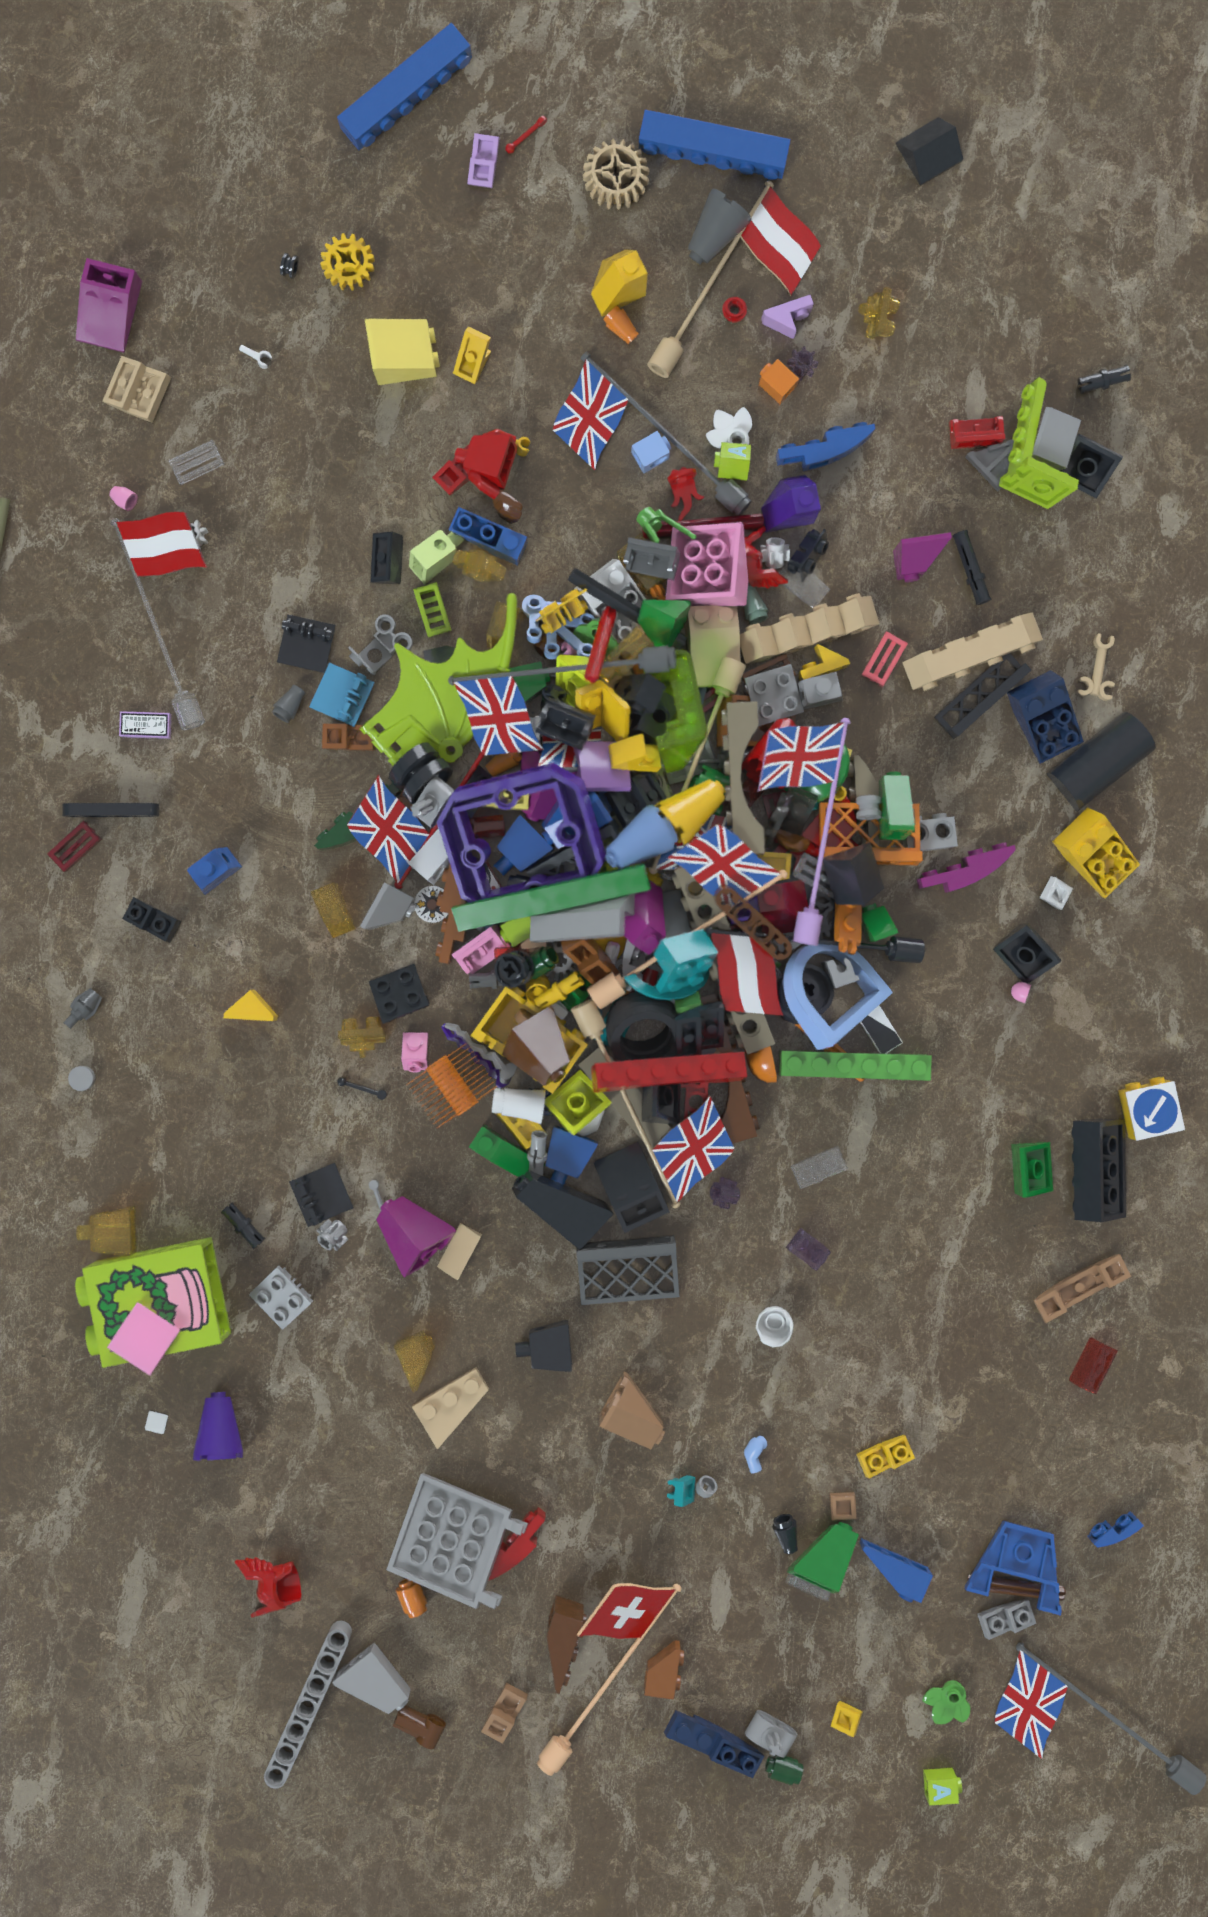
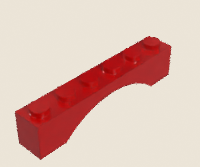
M734 1052L595 1063L591 1067L593 1093L666 1084L741 1081L747 1077L745 1053Z

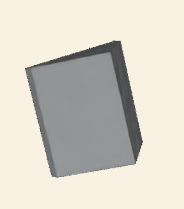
M1046 407L1034 445L1033 458L1059 471L1067 468L1081 420L1054 408Z

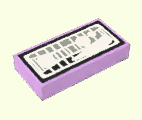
M120 711L119 736L171 739V714Z

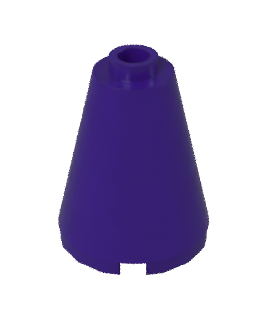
M226 1392L211 1393V1398H205L193 1452V1460L199 1461L200 1455L201 1459L207 1460L243 1458L244 1451L231 1397H226Z

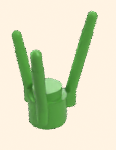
M647 507L636 518L651 542L658 543L660 541L656 532L662 527L661 520L690 538L696 539L694 533L666 516L660 509L654 511L651 507Z

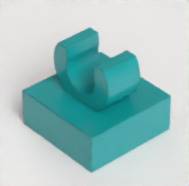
M686 1475L682 1478H673L668 1481L669 1485L675 1487V1492L668 1493L667 1497L674 1499L675 1506L684 1507L694 1502L696 1477Z

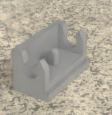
M844 958L846 967L839 960V965H836L834 960L821 962L823 971L829 975L834 988L859 980L858 975L854 973L851 962L847 958Z

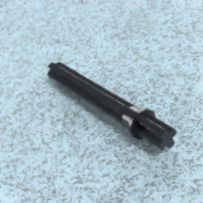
M574 568L568 577L569 582L582 590L587 589L586 592L639 624L637 620L640 607L579 569ZM679 633L672 645L680 650L686 643L687 636Z

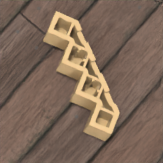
M860 593L848 596L846 598L847 602L838 606L828 607L827 603L813 607V612L805 616L794 617L793 613L779 617L780 622L771 626L761 627L760 623L746 627V632L740 634V647L745 663L766 661L771 659L772 656L803 650L810 645H820L836 640L838 637L847 634H857L879 625L872 597H861Z
M1032 612L1014 617L1006 623L996 624L980 630L966 638L962 637L935 650H928L902 663L912 689L923 688L924 691L937 687V681L955 675L956 679L970 674L969 669L977 665L988 663L989 666L1002 662V656L1018 650L1022 654L1035 649V644L1042 641L1043 638Z

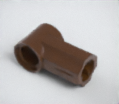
M405 1705L398 1711L393 1727L415 1737L421 1746L427 1749H435L446 1727V1723L437 1715H424Z

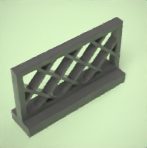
M674 1235L587 1242L581 1250L576 1247L581 1305L680 1297ZM671 1255L672 1263L666 1270L655 1263L660 1256ZM636 1258H644L649 1262L641 1272L631 1265ZM618 1259L624 1266L615 1274L606 1266L611 1260ZM583 1262H594L599 1268L590 1276L583 1270ZM652 1266L662 1273L654 1283L644 1276ZM627 1268L637 1275L630 1285L620 1278ZM602 1270L613 1277L605 1287L595 1280ZM666 1276L673 1282L674 1290L663 1291L657 1285ZM584 1277L588 1279L586 1283H584ZM640 1279L651 1286L645 1293H638L633 1289ZM615 1281H618L626 1288L621 1295H614L608 1290ZM591 1283L602 1290L596 1297H586L585 1289Z

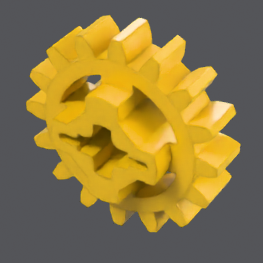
M344 233L341 234V240L332 237L334 244L326 243L325 247L328 252H321V257L324 261L320 264L322 270H325L323 272L325 278H331L330 281L333 286L339 283L341 290H344L346 285H349L351 291H353L354 284H358L362 288V280L370 281L371 278L368 272H374L375 270L373 264H371L375 262L374 255L370 254L372 252L370 245L365 246L363 238L356 241L355 234H351L350 239H346ZM361 254L364 257L363 266L359 262V260L361 259ZM333 259H335V261H336V264H335V266H334V267H335L334 270H333V268H332V260H333Z

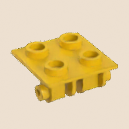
M576 588L560 599L561 604L558 605L555 601L539 611L541 616L535 621L538 622L542 619L544 624L541 625V628L545 634L548 632L552 634L562 625H566V621L560 612L561 610L569 622L585 614L588 606L584 600L579 601L578 597L585 593L587 589L579 592Z

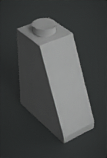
M375 1642L337 1671L332 1681L335 1687L388 1714L395 1709L399 1711L409 1701L411 1688Z

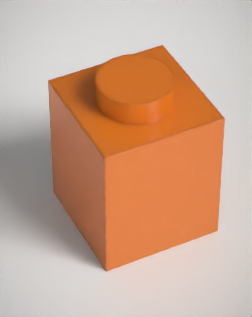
M779 359L773 364L768 363L760 372L759 386L779 404L791 394L799 382V378Z

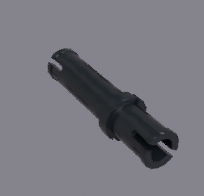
M968 530L955 533L952 537L968 578L966 583L971 587L976 605L987 603L992 599L984 581L986 579L985 573L981 572Z

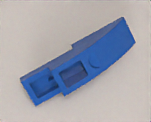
M860 422L854 424L851 428L845 429L842 426H835L825 432L823 442H820V440H810L801 446H796L794 443L783 445L776 454L777 466L802 462L803 471H808L834 463L862 446L872 436L875 424L867 425V422Z

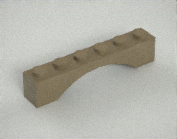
M757 701L727 703L726 710L721 711L722 725H727V735H723V751L728 750V760H724V775H729L730 785L725 786L726 801L731 802V811H726L727 826H732V833L737 835L756 856H762L765 854L764 828L748 808L741 784L743 755L749 741L759 727Z

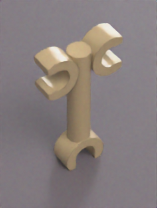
M1098 633L1093 640L1094 646L1097 648L1092 680L1085 676L1079 678L1078 682L1085 683L1087 689L1085 691L1077 690L1076 695L1083 697L1089 694L1098 696L1103 701H1108L1113 696L1106 695L1104 688H1112L1115 683L1106 681L1101 684L1107 649L1112 647L1115 639L1114 636L1108 637L1107 644H1102L1100 640L1101 634Z

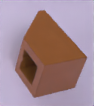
M674 1640L647 1661L644 1696L674 1700L675 1690L679 1691L681 1684V1675H677L678 1666H683L684 1650L680 1648V1641Z

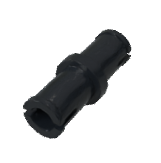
M1124 365L1108 371L1102 369L1097 374L1079 377L1077 380L1078 385L1088 383V385L1079 387V392L1083 394L1084 392L1099 388L1105 390L1109 389L1111 385L1128 382L1131 380V373L1120 376V374L1130 371L1128 365Z
M233 1202L229 1204V1207L227 1206L221 1211V1214L234 1226L236 1234L240 1233L253 1250L266 1239L251 1224L252 1220L249 1217L246 1218Z

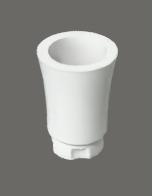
M495 1088L492 1113H501L502 1116L516 1117L541 1124L545 1103V1089L519 1090L505 1088L503 1090Z

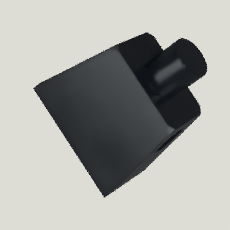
M569 1320L532 1328L529 1331V1341L515 1342L516 1357L531 1356L533 1369L572 1372Z

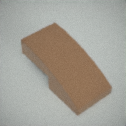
M506 1683L493 1705L481 1732L503 1744L514 1725L517 1715L526 1702L528 1694Z

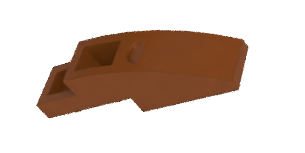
M449 865V868H444L442 882H446L444 892L440 891L437 898V906H440L439 911L449 914L448 918H444L442 922L441 932L445 933L443 942H438L436 956L439 957L438 962L450 964L455 940L465 942L467 930L458 932L451 908L453 906L467 903V901L460 897L451 866Z

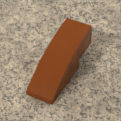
M594 939L561 941L563 952L578 965L579 973L592 985L611 972L615 975L620 974L610 958Z

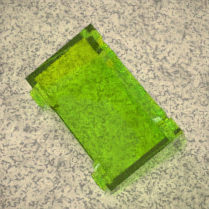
M682 649L675 650L676 668H672L668 672L649 673L667 686L664 692L674 697L678 714L676 721L666 723L667 730L662 737H656L666 773L683 769L707 736V725L693 660L690 653Z

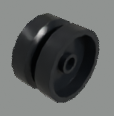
M425 742L404 754L391 769L388 779L399 790L404 789L403 795L413 805L434 777L438 776L447 783L453 769L443 758L438 759L437 751L428 742Z
M806 964L802 976L804 991L811 1005L819 1015H822L831 1006L834 998V987L829 975L815 965ZM783 975L776 982L777 996L783 1013L780 1016L787 1022L799 1024L786 1001Z

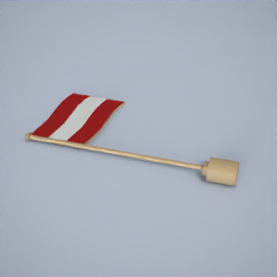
M772 181L765 182L766 187L749 213L752 220L732 241L675 338L671 336L669 338H662L647 363L650 370L663 378L669 377L683 353L682 344L679 341L680 337L740 238L755 258L780 280L790 297L821 245L811 230L784 205L773 190L774 185Z

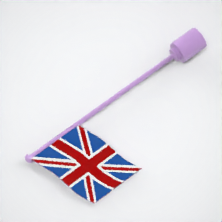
M843 718L841 723L822 727L788 726L771 730L768 733L758 791L777 786L809 787L832 782L809 908L804 907L803 912H798L793 936V942L818 946L823 916L818 915L819 910L814 909L847 726L851 724L848 718Z

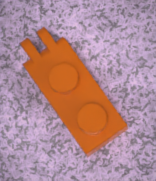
M835 902L834 940L839 942L840 952L845 953L847 951L848 954L854 955L857 947L861 944L862 905H839Z

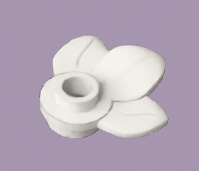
M742 407L734 417L724 411L716 410L713 419L715 429L706 434L709 443L716 448H721V442L733 443L732 440L738 438L741 440V444L749 445L748 433L752 428V419L746 408Z

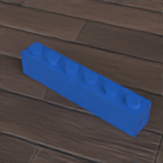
M451 22L338 115L337 119L340 129L359 151L364 146H370L381 132L391 129L398 118L409 114L415 104L420 100L427 99L432 94L433 89L440 84H445L459 68L463 69L469 64L472 58L470 44Z
M645 110L638 150L641 149L648 155H667L668 158L673 160H691V162L697 165L711 164L722 170L731 168L747 175L753 173L760 174L767 179L774 180L783 178L791 139Z

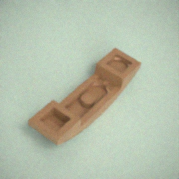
M1117 1254L1070 1275L1047 1289L1033 1301L1044 1322L1048 1323L1068 1312L1067 1308L1105 1287L1111 1288L1130 1278L1131 1275L1121 1255Z

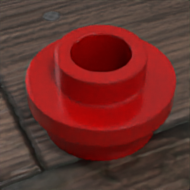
M739 297L728 298L723 304V316L730 322H740L747 313L746 303ZM736 307L739 312L733 314L730 309Z

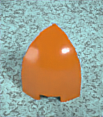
M771 1046L748 1055L744 1049L751 1073L757 1079L764 1082H777Z

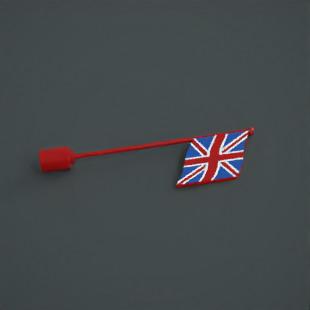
M482 751L459 786L466 785L484 757ZM378 775L347 826L357 841L388 870L395 880V888L401 889L403 888L402 883L413 868L408 864L409 861L435 833L438 825L434 826L428 833L418 818L412 815V811L389 791Z

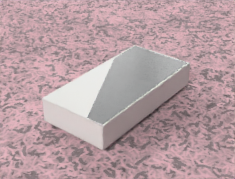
M877 1006L860 1021L879 1053L886 1054L903 1043L880 1006Z

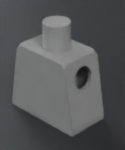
M836 672L804 679L797 683L803 710L843 701Z

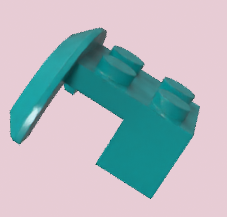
M704 929L662 939L654 953L656 960L664 971L657 985L654 987L643 982L635 973L624 976V979L636 991L648 997L662 1000L685 998L704 987L709 978V968L712 966L718 951Z

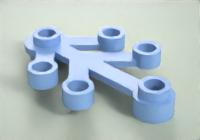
M529 595L522 602V610L529 618L527 640L534 644L540 642L542 637L539 621H535L541 616L539 611L553 603L546 602L538 595ZM585 613L580 618L573 619L572 622H569L564 617L566 621L565 626L562 625L552 634L550 632L547 633L544 655L548 659H555L559 655L560 648L557 644V634L577 651L576 656L589 657L593 645L583 643L567 628H576L580 624H586L583 622L584 620L591 621L594 617L589 613ZM536 633L538 634V636L533 637L530 634ZM548 649H554L555 652H549Z

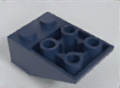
M1050 670L1007 692L1013 713L1040 764L1084 742L1064 679Z

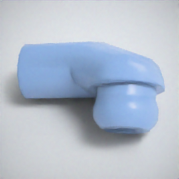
M763 1436L752 1438L744 1450L751 1473H757L762 1470L758 1457L763 1449L767 1447V1441Z

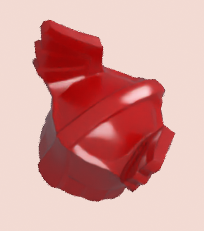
M765 526L744 537L748 584L752 587L770 588V586L778 587L779 584L788 583V579L774 568L762 569V554L751 545L761 537L766 530Z
M257 1557L254 1559L235 1560V1565L240 1569L246 1580H258L256 1594L259 1602L265 1604L250 1614L251 1618L285 1609L286 1606L301 1601L300 1579L297 1568L292 1561L273 1566L270 1562L264 1559L260 1560Z

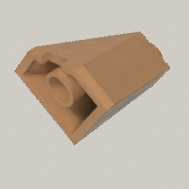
M624 1371L599 1413V1426L652 1449L654 1444L658 1445L665 1434L663 1422L630 1375Z

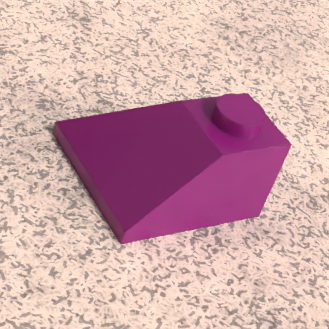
M951 532L901 539L893 550L897 580L904 579L905 582L918 581L919 577H922L952 538Z

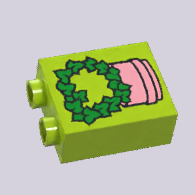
M212 1237L97 1260L82 1269L83 1276L76 1279L75 1287L78 1302L82 1307L90 1306L93 1325L86 1328L87 1348L92 1356L100 1354L102 1368L129 1363L107 1347L137 1302L180 1330L165 1352V1355L221 1344L231 1334Z

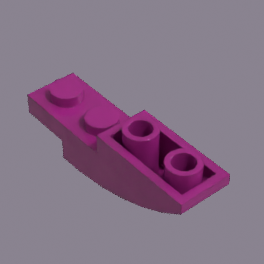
M1006 842L992 845V851L983 853L982 848L968 851V857L962 858L964 868L961 867V864L946 867L947 872L938 874L937 869L922 873L923 878L916 879L918 888L921 889L943 883L946 893L973 884L999 868L1016 850L1015 845L1007 847Z

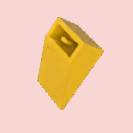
M1088 807L1052 841L1063 857L1103 898L1111 894L1140 865L1106 816Z

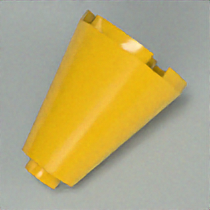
M709 779L662 800L654 806L660 810L657 814L667 817L677 835V842H682L683 846H686L725 800L723 794L726 791L719 781L713 782Z

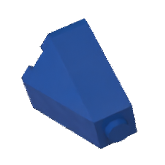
M588 791L599 828L613 819L594 791ZM557 800L541 825L545 830L542 835L549 846L554 844L559 849L565 845L558 842L555 834L556 828L563 820ZM565 826V831L569 835H576L573 827Z

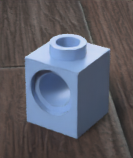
M656 431L632 445L631 453L644 474L669 459L671 446L665 436L661 437L659 432Z

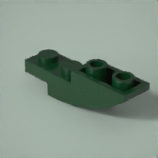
M393 783L390 786L385 784L396 797L401 794V791ZM351 811L347 814L342 812L334 820L336 825L329 831L325 829L316 838L318 842L314 846L322 851L338 848L357 841L347 826L354 813Z

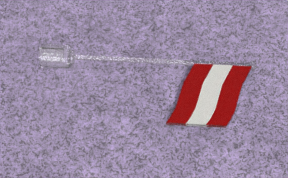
M166 512L136 521L120 522L118 518H113L111 525L115 527L178 691L171 703L182 730H190L205 723V719L194 693H189L188 690H182L139 578L165 575L187 568H207L188 516L185 512Z

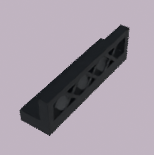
M1010 653L1002 656V662L988 668L934 717L935 720L952 739H955L1032 671L1026 663L1020 665ZM1005 660L1016 670L1010 676L1000 675V664ZM996 669L995 675H989ZM985 678L995 679V689L992 692H981L982 681ZM999 679H1005V680L999 685ZM966 695H977V704L973 709L963 708V698ZM959 702V708H953ZM948 711L959 712L958 723L953 727L943 719V716ZM963 712H969L963 717Z
M615 819L599 827L602 841L610 836L614 840L618 837L617 830L619 825ZM565 846L533 864L527 871L529 877L544 873L549 875L560 874V867L564 862L576 864L574 870H577L578 866L576 859H573L572 846Z

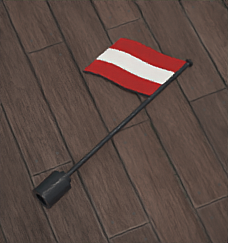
M708 926L705 932L711 937L712 943L718 951L716 955L718 985L725 1010L783 1015L777 996L776 970L773 957L746 932L712 929L711 926ZM755 933L758 937H764L767 935L763 933ZM785 936L789 941H793V936ZM892 936L885 945L861 943L857 947L885 950V954L890 961L921 963L925 954L924 941L917 938ZM819 939L818 944L839 946V942L835 940Z

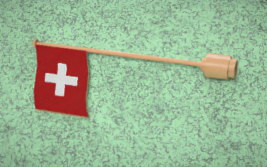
M631 1583L615 1584L577 1633L579 1637L600 1635L618 1639H637L565 1737L562 1735L559 1737L553 1736L539 1754L537 1765L544 1773L549 1776L558 1773L570 1757L572 1749L569 1739L675 1594L681 1592L679 1584H674L673 1587L661 1588Z

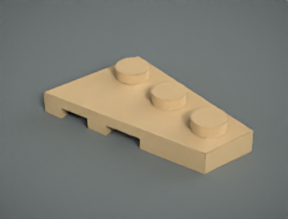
M477 1367L413 1404V1410L437 1449L486 1394L489 1387Z

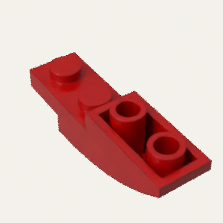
M538 1507L534 1512L529 1511L522 1521L528 1523L525 1533L518 1535L511 1532L505 1541L506 1543L502 1541L488 1581L512 1569L537 1546V1537L533 1534L545 1521L546 1513Z

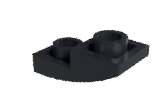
M133 897L122 918L139 929L147 931L168 943H171L181 923L175 917Z

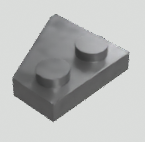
M1013 439L1003 444L989 446L980 451L969 452L965 457L997 492L1002 488L999 486L1000 478L1008 472V457L1013 448Z

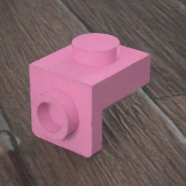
M403 1033L401 1059L404 1070L420 1072L428 1067V1033Z

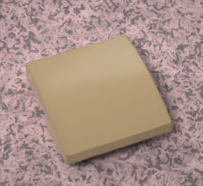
M121 356L103 402L153 423L171 377L167 373L146 367L139 361Z

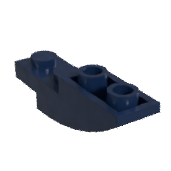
M675 1710L664 1730L667 1738L707 1754L711 1761L751 1778L754 1777L764 1758L763 1753L747 1742L695 1714L693 1717H690Z

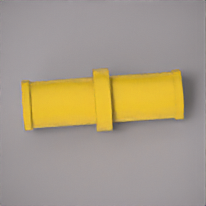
M574 971L559 983L554 982L550 989L535 997L534 1000L537 1006L541 1005L539 1009L542 1011L559 1000H565L569 993L581 985L583 986L584 981L581 976L578 977L579 973Z

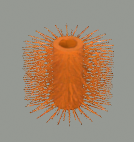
M450 1055L443 1056L427 1067L424 1072H428L435 1082L434 1085H437L444 1095L443 1098L447 1100L438 1108L447 1102L450 1104L440 1113L449 1107L453 1108V1110L439 1120L453 1111L456 1113L441 1125L456 1115L463 1114L477 1104L480 1098L494 1089L492 1088L476 1099L475 1096L491 1084L473 1094L472 1091L483 1083L470 1090L469 1087L471 1085L467 1086L463 1080L464 1077H461V1073H458L457 1069H455L451 1063L452 1060L448 1058Z

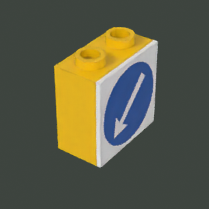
M1164 1077L1149 1079L1150 1083L1141 1085L1140 1082L1126 1084V1089L1118 1090L1128 1138L1137 1141L1185 1130L1174 1081L1165 1080Z

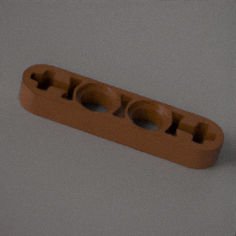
M724 885L716 889L714 901L727 916L775 959L783 960L789 957L792 952V945L787 937L732 887ZM731 893L730 898L736 904L734 908L727 901L721 903V894L728 895ZM742 908H748L751 911L749 919L745 921H740L737 918V913ZM759 925L768 926L769 931L766 936H756L755 930ZM774 938L779 944H783L785 950L782 952L780 950L776 951V947L770 940Z

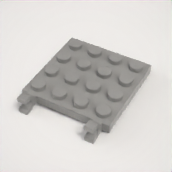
M422 1473L386 1570L475 1609L479 1608L480 1603L495 1609L496 1606L500 1605L503 1596L495 1592L486 1591L485 1589L506 1529L521 1535L525 1533L528 1523L511 1518L513 1510Z

